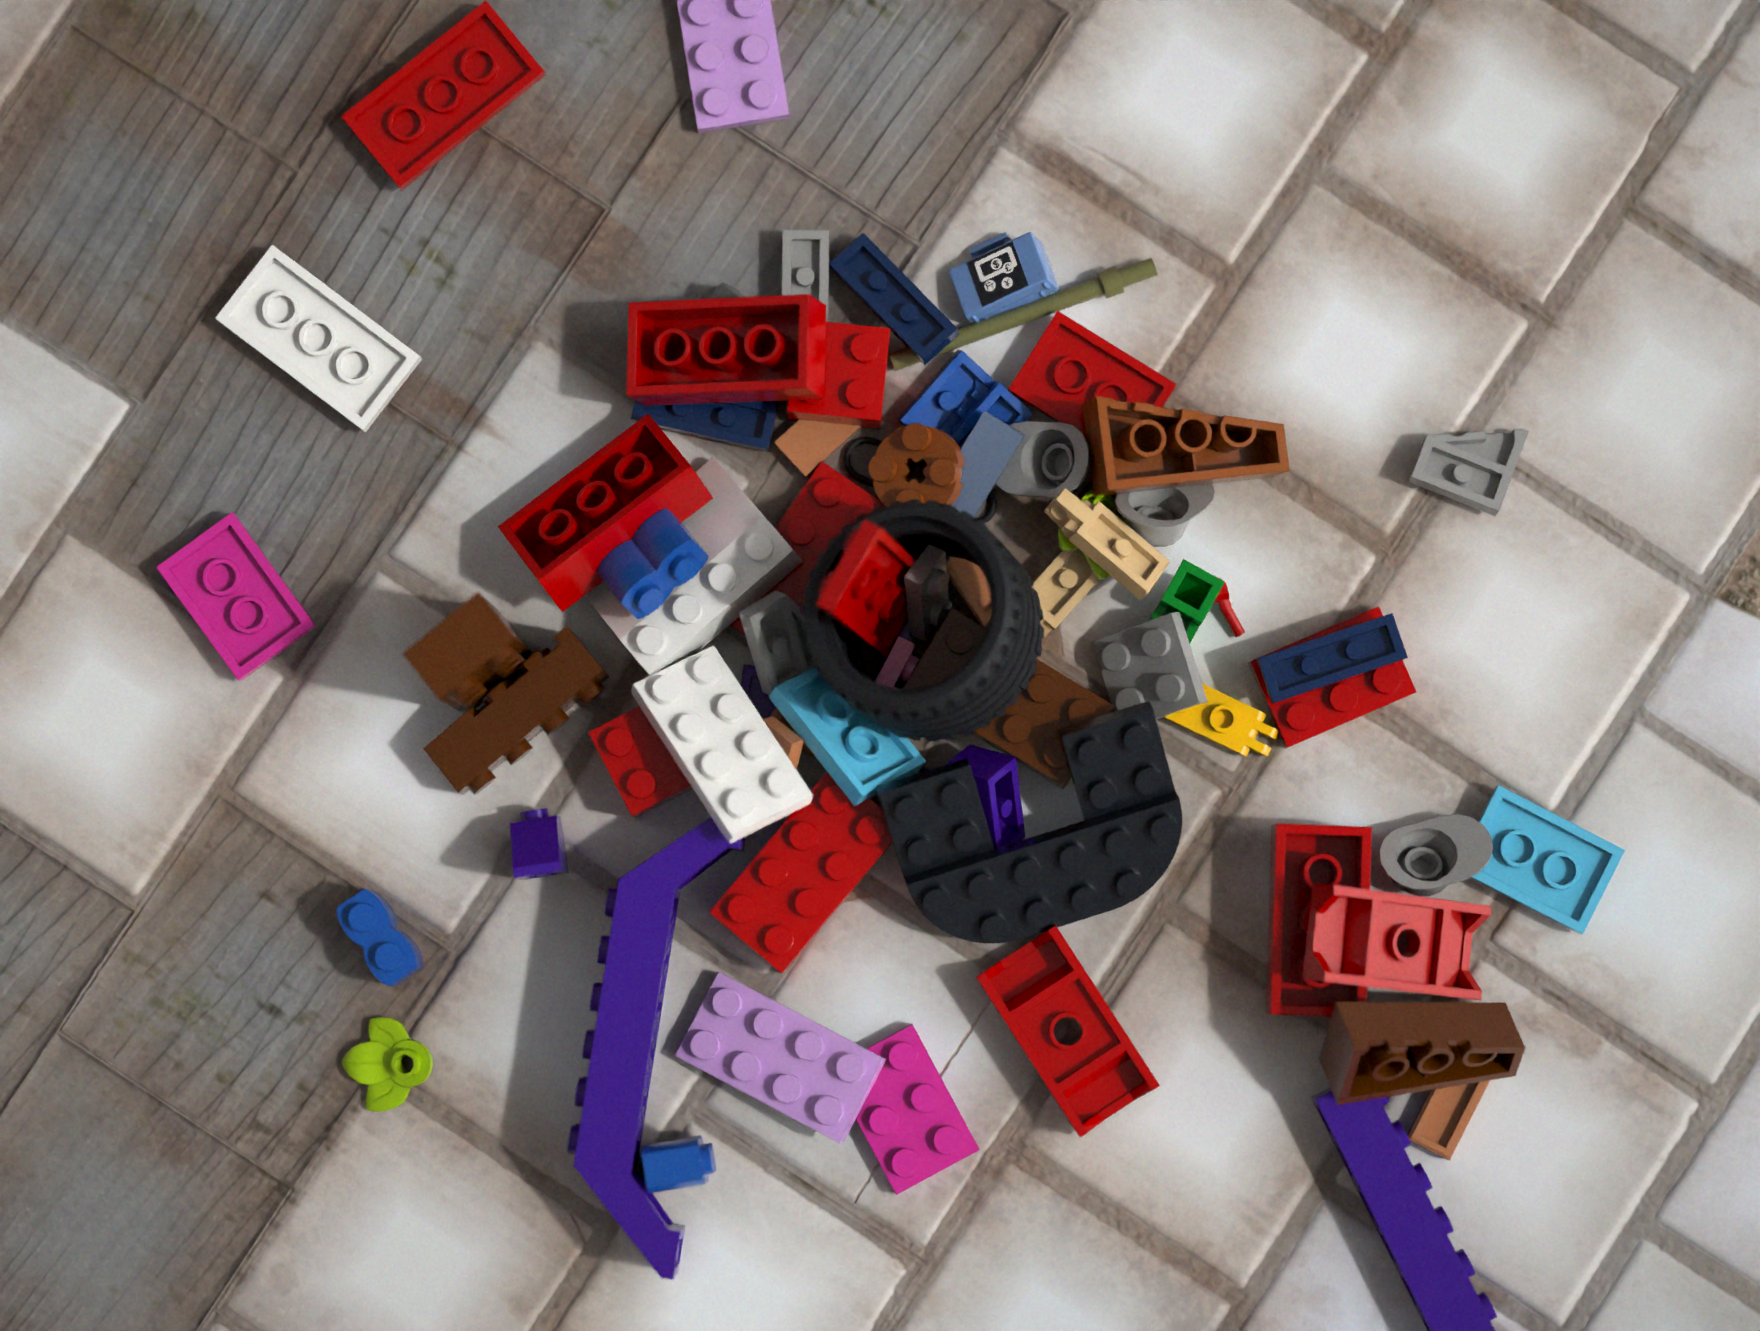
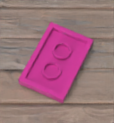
M233 512L156 567L238 681H243L317 627Z
M913 1024L867 1048L885 1058L886 1061L856 1120L896 1195L980 1150Z

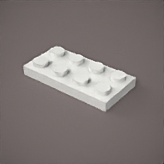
M271 245L215 318L365 433L422 360L417 353L274 245Z
M714 645L633 684L631 694L729 844L811 803L813 794Z

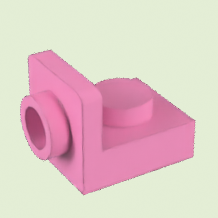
M898 636L875 683L896 688L899 680L907 683L919 662V658L912 655L916 644Z

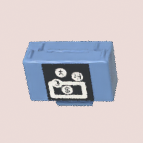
M1006 232L1001 233L972 247L970 250L972 259L949 270L964 316L971 323H977L996 314L1039 300L1059 290L1044 246L1032 232H1028L1013 240Z

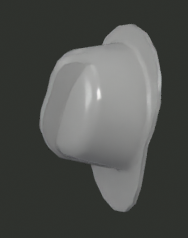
M1031 421L1010 425L1025 436L996 482V485L1002 490L1018 496L1055 497L1064 488L1073 492L1084 483L1090 471L1089 445L1084 434L1075 426L1061 422Z
M1212 484L1122 493L1117 495L1115 506L1118 512L1123 515V522L1153 547H1166L1176 543L1182 537L1189 521L1207 509L1213 502L1215 490Z
M1451 814L1406 825L1391 831L1383 839L1379 856L1382 868L1387 876L1392 879L1395 886H1399L1409 894L1423 897L1440 893L1448 885L1466 880L1480 873L1489 863L1493 846L1491 835L1482 823L1469 816Z

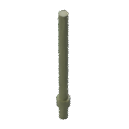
M1152 258L1119 270L1113 266L1097 272V278L996 314L977 323L974 322L958 328L959 335L936 356L1104 295L1107 299L1124 293V287L1157 276ZM907 347L889 354L895 371L921 362Z

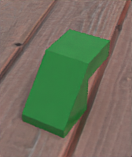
M1183 559L1149 621L1169 613L1180 612L1189 643H1191L1225 581Z

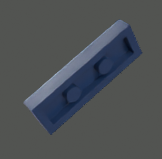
M864 233L829 263L830 269L887 328H890V331L924 365L959 335L958 328Z
M635 401L631 420L632 422H637L646 414H649L656 424L663 429L768 452L779 406L778 404L766 401L645 406Z
M1393 613L1260 657L1257 659V663L1271 704L1407 659L1408 656Z

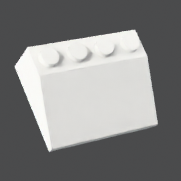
M714 457L696 471V474L713 499L682 522L709 556L702 569L684 584L673 588L669 597L657 610L641 619H637L620 603L604 581L585 595L619 640L650 676L697 654L739 617L740 611L757 602L803 562Z

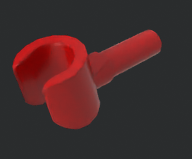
M1224 583L1214 603L1218 602L1220 611L1236 638L1244 634L1245 631L1231 607L1228 587Z

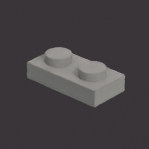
M782 230V295L810 294L826 305V322H828L829 230Z
M930 544L927 545L904 577L909 634L924 641L927 640L936 626L941 627L951 610V602L948 600L947 585L949 573L946 572L945 551Z

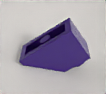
M972 744L968 745L946 764L965 758L968 759L994 849L1023 840L1025 838L1016 757Z
M548 808L521 812V821L510 823L514 878L527 880L569 873L561 817L557 815L549 817Z

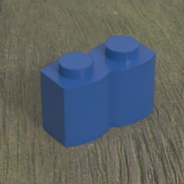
M665 508L643 522L631 540L620 544L608 553L596 571L620 603L637 619H641L657 610L669 597L673 588L693 578L705 565L709 556L684 524L668 508Z
M363 889L337 907V916L342 929L352 941L363 947L365 961L370 971L379 981L387 986H397L424 968L423 958L417 944L408 934L398 929L397 919L392 907L379 893L370 889Z
M701 1135L650 1143L641 1147L646 1187L649 1194L704 1185L709 1181L708 1174H713L716 1171L712 1143L704 1144Z

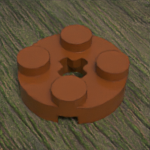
M911 423L894 430L881 442L875 456L869 462L868 472L873 479V487L878 498L886 507L890 506L891 502L901 501L902 503L914 499H919L921 503L932 500L940 504L953 505L961 493L963 483L960 482L962 476L961 467L965 468L960 447L949 434L919 423ZM925 461L927 466L923 470V474L926 477L924 481L910 480L909 473L911 472L910 466L912 463Z

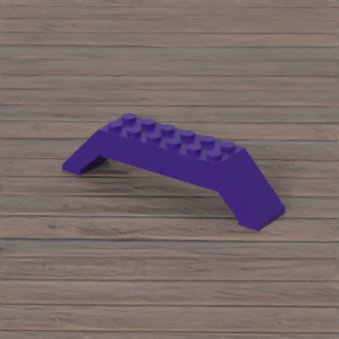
M709 817L618 880L617 889L609 888L605 916L613 917L610 936H601L597 958L598 964H605L602 983L594 982L590 1001V1011L598 1012L595 1030L590 1029L586 1031L582 1058L590 1059L588 1077H579L575 1096V1106L583 1107L580 1124L576 1123L571 1126L567 1154L575 1155L574 1167L654 1270L661 1278L671 1280L675 1278L679 1270L685 1225L674 1224L655 1195L648 1193L646 1182L637 1171L680 891L731 850L744 852L746 836L729 844L712 817Z

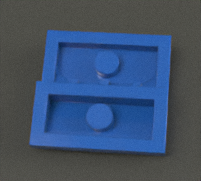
M957 350L900 414L897 420L904 426L911 423H919L942 430L949 434L961 449L984 411H987L1008 425L1025 422L1033 413L1000 382L994 381L962 350Z

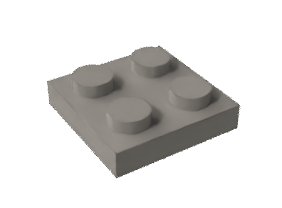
M1180 612L1169 613L1092 641L1110 702L1114 705L1113 712L1149 701L1157 720L1208 702Z

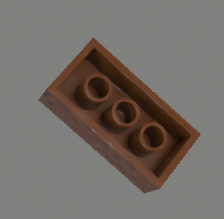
M478 592L402 654L439 700L461 711L464 708H478L482 705L483 698L490 692L488 688L499 679L505 678L506 680L519 675V670L526 661L525 658L533 652L499 610Z
M952 608L903 689L922 688L941 682L960 670L975 654L985 636L987 628ZM1037 659L1036 664L1038 666L1035 674L1031 675L1029 679L1030 684L1026 690H1022L1017 696L1019 700L1014 705L1011 704L1005 710L1006 713L1000 718L995 717L990 721V725L983 729L979 728L972 734L1002 753L1016 757L1017 762L1064 789L1071 779V774L1058 729L1108 714L1112 711L1114 705Z

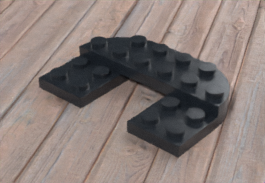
M1149 701L1058 729L1084 821L994 849L974 776L967 758L876 786L901 872L910 895L922 914L939 929L957 938L985 944L1005 943L1045 932L1055 925L1058 928L1117 909L1147 892L1169 867L1178 848L1182 831L1180 798L1174 788L1154 710Z

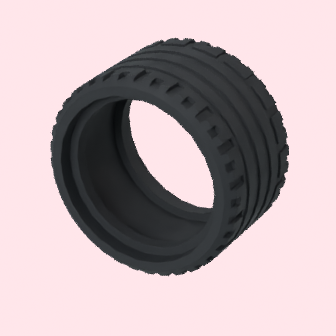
M914 499L902 503L901 501L891 502L890 506L883 507L881 505L873 508V511L866 515L864 513L856 517L855 522L850 525L847 523L841 528L842 532L836 538L833 536L827 543L829 546L824 552L821 551L816 559L818 562L815 568H812L808 576L810 578L809 585L805 586L803 594L805 600L804 604H802L801 612L805 622L802 623V630L805 634L807 651L814 655L811 658L814 666L818 669L825 682L832 686V689L877 726L884 730L888 729L891 733L900 737L903 736L918 741L921 738H925L927 741L956 739L957 735L963 734L967 736L979 728L987 727L991 724V720L995 717L1000 718L1006 713L1005 710L1019 700L1017 696L1022 690L1025 691L1030 684L1029 679L1032 674H1035L1038 666L1036 664L1037 657L1041 656L1044 628L1041 626L1040 621L1044 618L1037 591L1032 588L1034 584L1030 576L1011 552L981 521L964 510L959 513L955 506L940 504L932 500L921 503L919 499ZM864 519L881 527L915 560L919 558L927 545L930 544L944 550L945 556L966 559L980 566L985 573L990 591V617L985 636L975 654L961 669L941 682L922 688L897 689L873 682L863 665L859 650V639L817 605L820 598L819 590L823 580L830 572H835L844 556L843 548L848 536L852 531L860 528Z

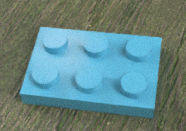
M816 667L776 686L768 697L795 732L804 739V743L854 806L878 794L876 786L914 775L927 762L907 737H900L891 733L888 729H882L832 689V686L825 682Z
M1497 785L1478 820L1491 835L1493 851L1489 863L1480 873L1470 878L1578 934H1583L1625 850Z

